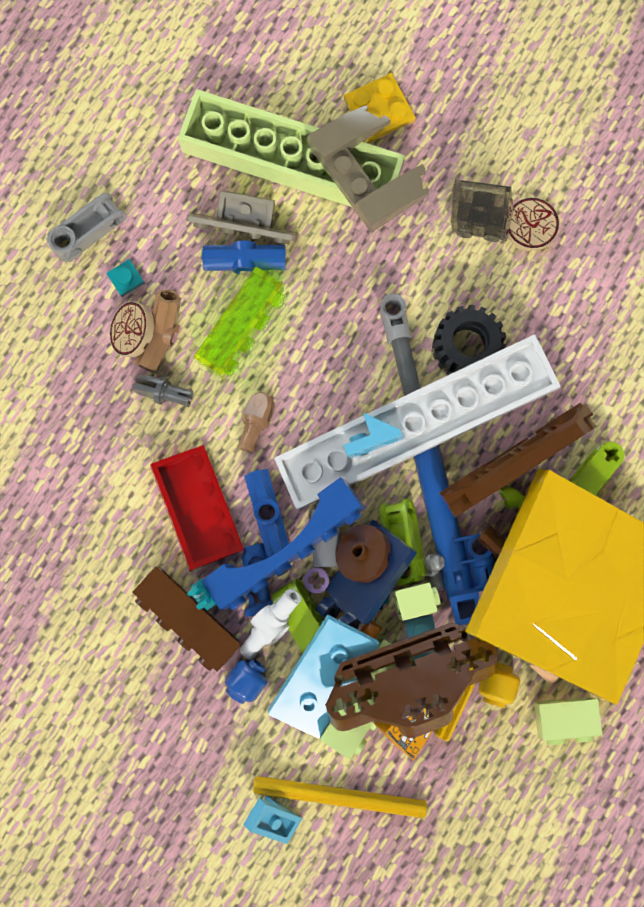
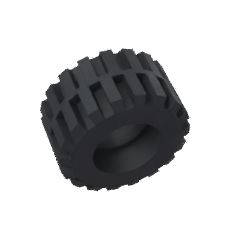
M469 305L467 309L460 306L457 307L455 312L451 310L444 319L442 318L434 335L432 349H434V359L439 361L438 367L441 370L445 368L447 375L506 348V344H504L506 332H501L503 324L501 321L498 323L494 321L497 316L493 312L487 315L485 313L487 309L481 307L478 311L475 310V305ZM462 330H470L477 333L484 343L483 353L474 357L461 354L453 343L455 333Z

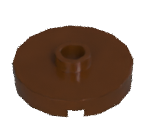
M368 524L356 525L347 530L340 539L336 549V562L339 571L346 578L362 583L371 582L380 577L388 566V553L391 554L388 537L380 529Z

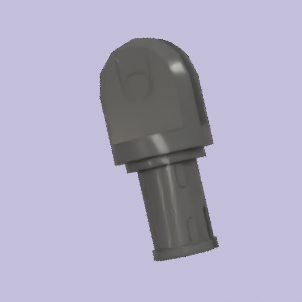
M139 374L134 378L139 384L133 383L132 390L141 396L154 399V403L161 405L166 401H170L185 407L191 405L189 399H193L194 391L171 385L169 378L160 377L158 379Z

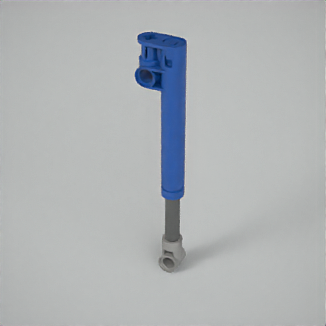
M389 294L381 302L380 317L383 321L387 342L392 344L403 394L406 396L421 387L409 342L412 335L405 311L406 303L400 295ZM388 305H395L399 308L400 312L392 315L385 308ZM437 445L414 456V461L436 553L441 555L445 561L441 574L448 599L453 596L483 591L494 568L493 564L496 561L494 555L487 549H485L482 555H478L473 551V541L480 534L462 537L457 517L453 516L439 493L449 487L440 445Z

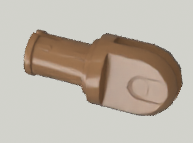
M257 392L248 400L242 417L245 427L237 446L240 450L254 453L261 431L268 429L275 408V403L268 394Z

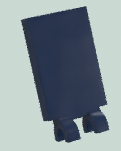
M372 519L369 525L380 529L388 537L391 546V554L388 553L387 560L389 563L380 577L367 583L350 580L338 570L326 588V591L331 595L322 600L315 609L322 617L329 615L335 619L341 609L345 615L338 620L357 630L360 623L370 624L417 554L414 549L374 519Z

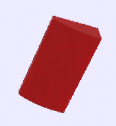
M204 445L150 464V469L189 572L244 550Z

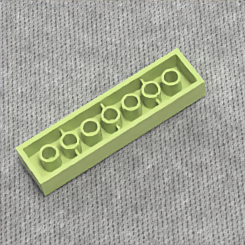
M198 89L195 90L178 136L182 153L352 207L308 146L307 136L319 128ZM364 142L349 150L376 189L401 175L405 155Z

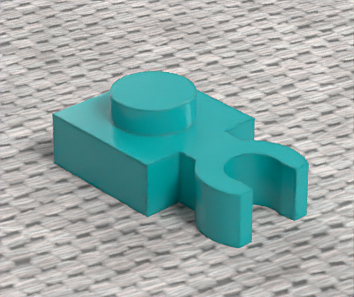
M201 580L191 586L192 589L187 592L188 596H193L198 603L196 605L198 610L204 607L206 610H209L217 605Z

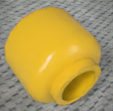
M497 662L494 675L480 682L478 691L484 697V702L501 708H505L506 704L510 705L515 702L520 678L512 673L513 667Z

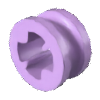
M312 568L304 576V586L311 593H322L328 587L329 577L323 569ZM318 572L319 576L325 579L324 585L320 584V589H314L313 584H308L309 576L313 577L312 573Z

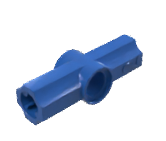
M244 240L236 241L232 245H203V270L232 271L236 274H240V271H251V274H254L258 270H286V246L257 245L255 242Z
M268 469L250 472L244 475L265 552L267 558L286 547L289 541ZM266 506H271L275 509V515L270 520H263L260 517L261 510Z

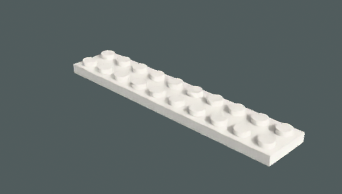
M534 334L368 413V415L400 429L405 435L403 440L355 458L348 457L343 445L350 443L349 438L360 433H366V436L371 435L363 415L274 459L296 509L299 510L319 501L320 498L317 494L340 477L346 479L351 486L560 389L561 386Z

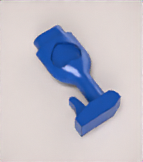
M263 543L243 547L244 555L241 556L243 567L267 559ZM268 586L258 592L260 603L256 604L251 594L247 595L249 604L245 610L246 617L255 616L267 605L271 606L274 604L270 599Z

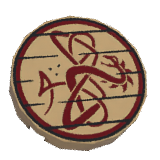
M527 197L518 200L510 207L505 218L506 235L515 247L524 251L542 250L549 246L556 238L560 219L556 209L549 202L541 198Z
M129 301L121 305L111 321L110 343L113 350L121 356L135 358L141 355L146 350L143 349L146 343L150 344L153 338L154 318L151 311L147 310V306L142 303Z

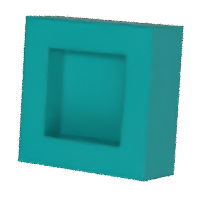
M130 259L106 273L121 297L145 284Z

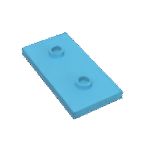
M327 615L269 706L268 715L319 738L330 722L325 704L335 685L334 676L340 663L376 650L379 646L378 640ZM354 678L349 681L343 682L342 686L356 682L357 679Z

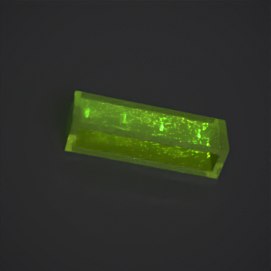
M255 267L193 356L195 362L222 380L227 375L231 377L239 366L238 358L242 353L247 354L253 347L255 340L252 338L258 330L262 332L270 321L268 315L273 307L278 309L286 297L283 294L284 284L260 268Z

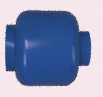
M253 658L250 661L238 660L225 677V684L227 686L225 691L227 694L241 704H244L245 701H255L268 683V678L264 673L266 670L265 666Z

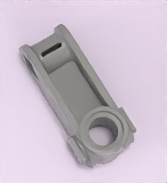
M109 193L101 194L47 234V242L55 255L62 259L63 262H72L82 252L126 219L127 214L123 210L118 209L112 201L113 197ZM71 240L68 246L59 247L62 241Z

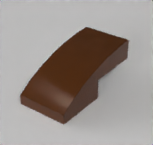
M487 524L480 531L481 534L476 539L498 559L506 540L490 524Z

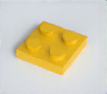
M392 73L344 95V101L350 112L362 106H367V112L379 118L385 115L391 120L389 125L367 138V143H371L415 122L416 117Z

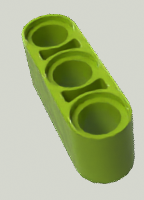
M294 579L274 591L271 597L273 603L276 604L289 589H293L301 596V602L289 615L287 624L290 626L289 631L301 652L304 653L323 623L324 618L315 610L317 606L303 583L299 579Z

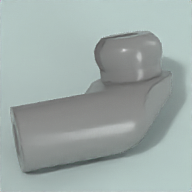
M429 554L424 559L428 582L431 587H436L437 590L443 589L444 583L441 569L445 565L444 558L439 554Z

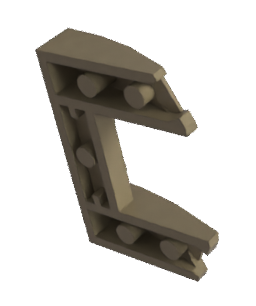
M362 106L327 123L307 137L308 146L372 233L427 197L429 189H423L421 176L426 174L423 164L376 189L349 150L389 125L391 120L385 115L379 118L367 112V106Z

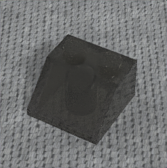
M455 179L451 211L452 231L462 238L476 236L483 237V239L489 242L507 241L514 211L512 188L510 186Z

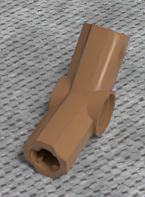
M168 289L159 290L156 293L152 311L154 318L153 338L150 344L146 343L143 349L146 350L136 357L134 362L136 366L152 373H158L168 348L174 344L172 339L175 332L178 333L180 325L177 324V318L182 298L178 296V292Z

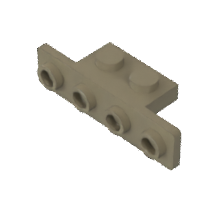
M224 190L220 191L217 217L190 213L186 218V221L194 222L193 227L209 229L211 225L220 227V232L236 234V230L247 232V237L254 239H263V235L274 237L273 241L281 244H289L290 240L294 241L297 238V232L271 228L275 200Z

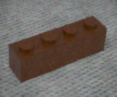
M156 566L132 592L137 597L135 599L136 604L146 612L151 610L158 616L155 621L167 632L172 629L179 636L177 642L187 651L193 649L200 656L198 661L209 671L214 669L218 672L243 645L205 608L198 610L196 607L198 603L192 596H188L187 592L161 567Z

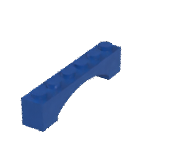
M338 478L317 494L320 501L312 518L300 534L282 550L265 560L244 567L235 568L233 564H223L201 580L220 610L231 609L233 611L246 602L244 597L251 592L256 594L269 585L267 580L274 575L279 577L292 568L290 563L299 557L301 560L305 559L315 551L313 546L322 540L324 543L328 542L339 533L337 530L345 523L350 525L362 516L361 511L366 507L346 479Z

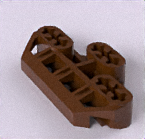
M577 404L535 431V436L530 439L525 438L439 493L453 516L457 517L596 428L597 425L591 418L594 414L587 404Z
M451 622L341 662L334 676L335 685L325 704L330 722L338 731H349L367 723L378 721L398 727L400 733L408 738L418 737L445 727L451 722L453 709L467 687L489 679L494 675L497 667V650L492 644L467 635L465 627ZM458 640L463 641L462 643L454 645L455 651H451L448 644ZM434 650L435 653L414 660L416 666L412 665L410 658ZM392 664L396 665L394 668L375 674L376 680H373L371 672ZM354 678L357 679L356 682L342 686L343 682L349 681ZM372 699L373 703L375 704L370 705V703L367 700ZM354 703H358V709H360V711L357 713L355 710V705H353ZM439 705V707L441 709H444V711L440 712L438 708L434 707ZM422 709H426V716L428 715V719H425L424 712H422ZM344 710L346 715L341 716L338 711ZM411 716V718L416 721L410 722V720L406 717Z

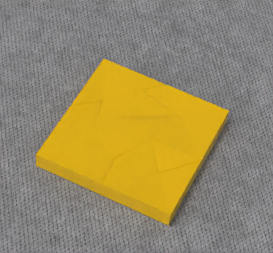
M538 469L465 632L587 692L618 705L644 644V523L551 470Z

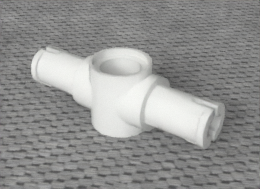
M289 589L276 604L267 605L253 617L250 622L254 626L251 629V635L240 647V652L245 658L252 659L263 646L275 643L287 632L290 627L287 624L289 615L301 602V596L296 591Z

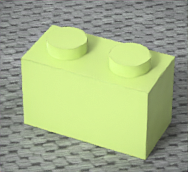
M430 583L392 591L399 620L404 621L438 612L436 605L440 604L437 588L431 587Z
M580 697L534 702L538 737L546 741L548 745L564 744V739L575 738L576 742L594 741L593 736H602L598 699L594 697Z

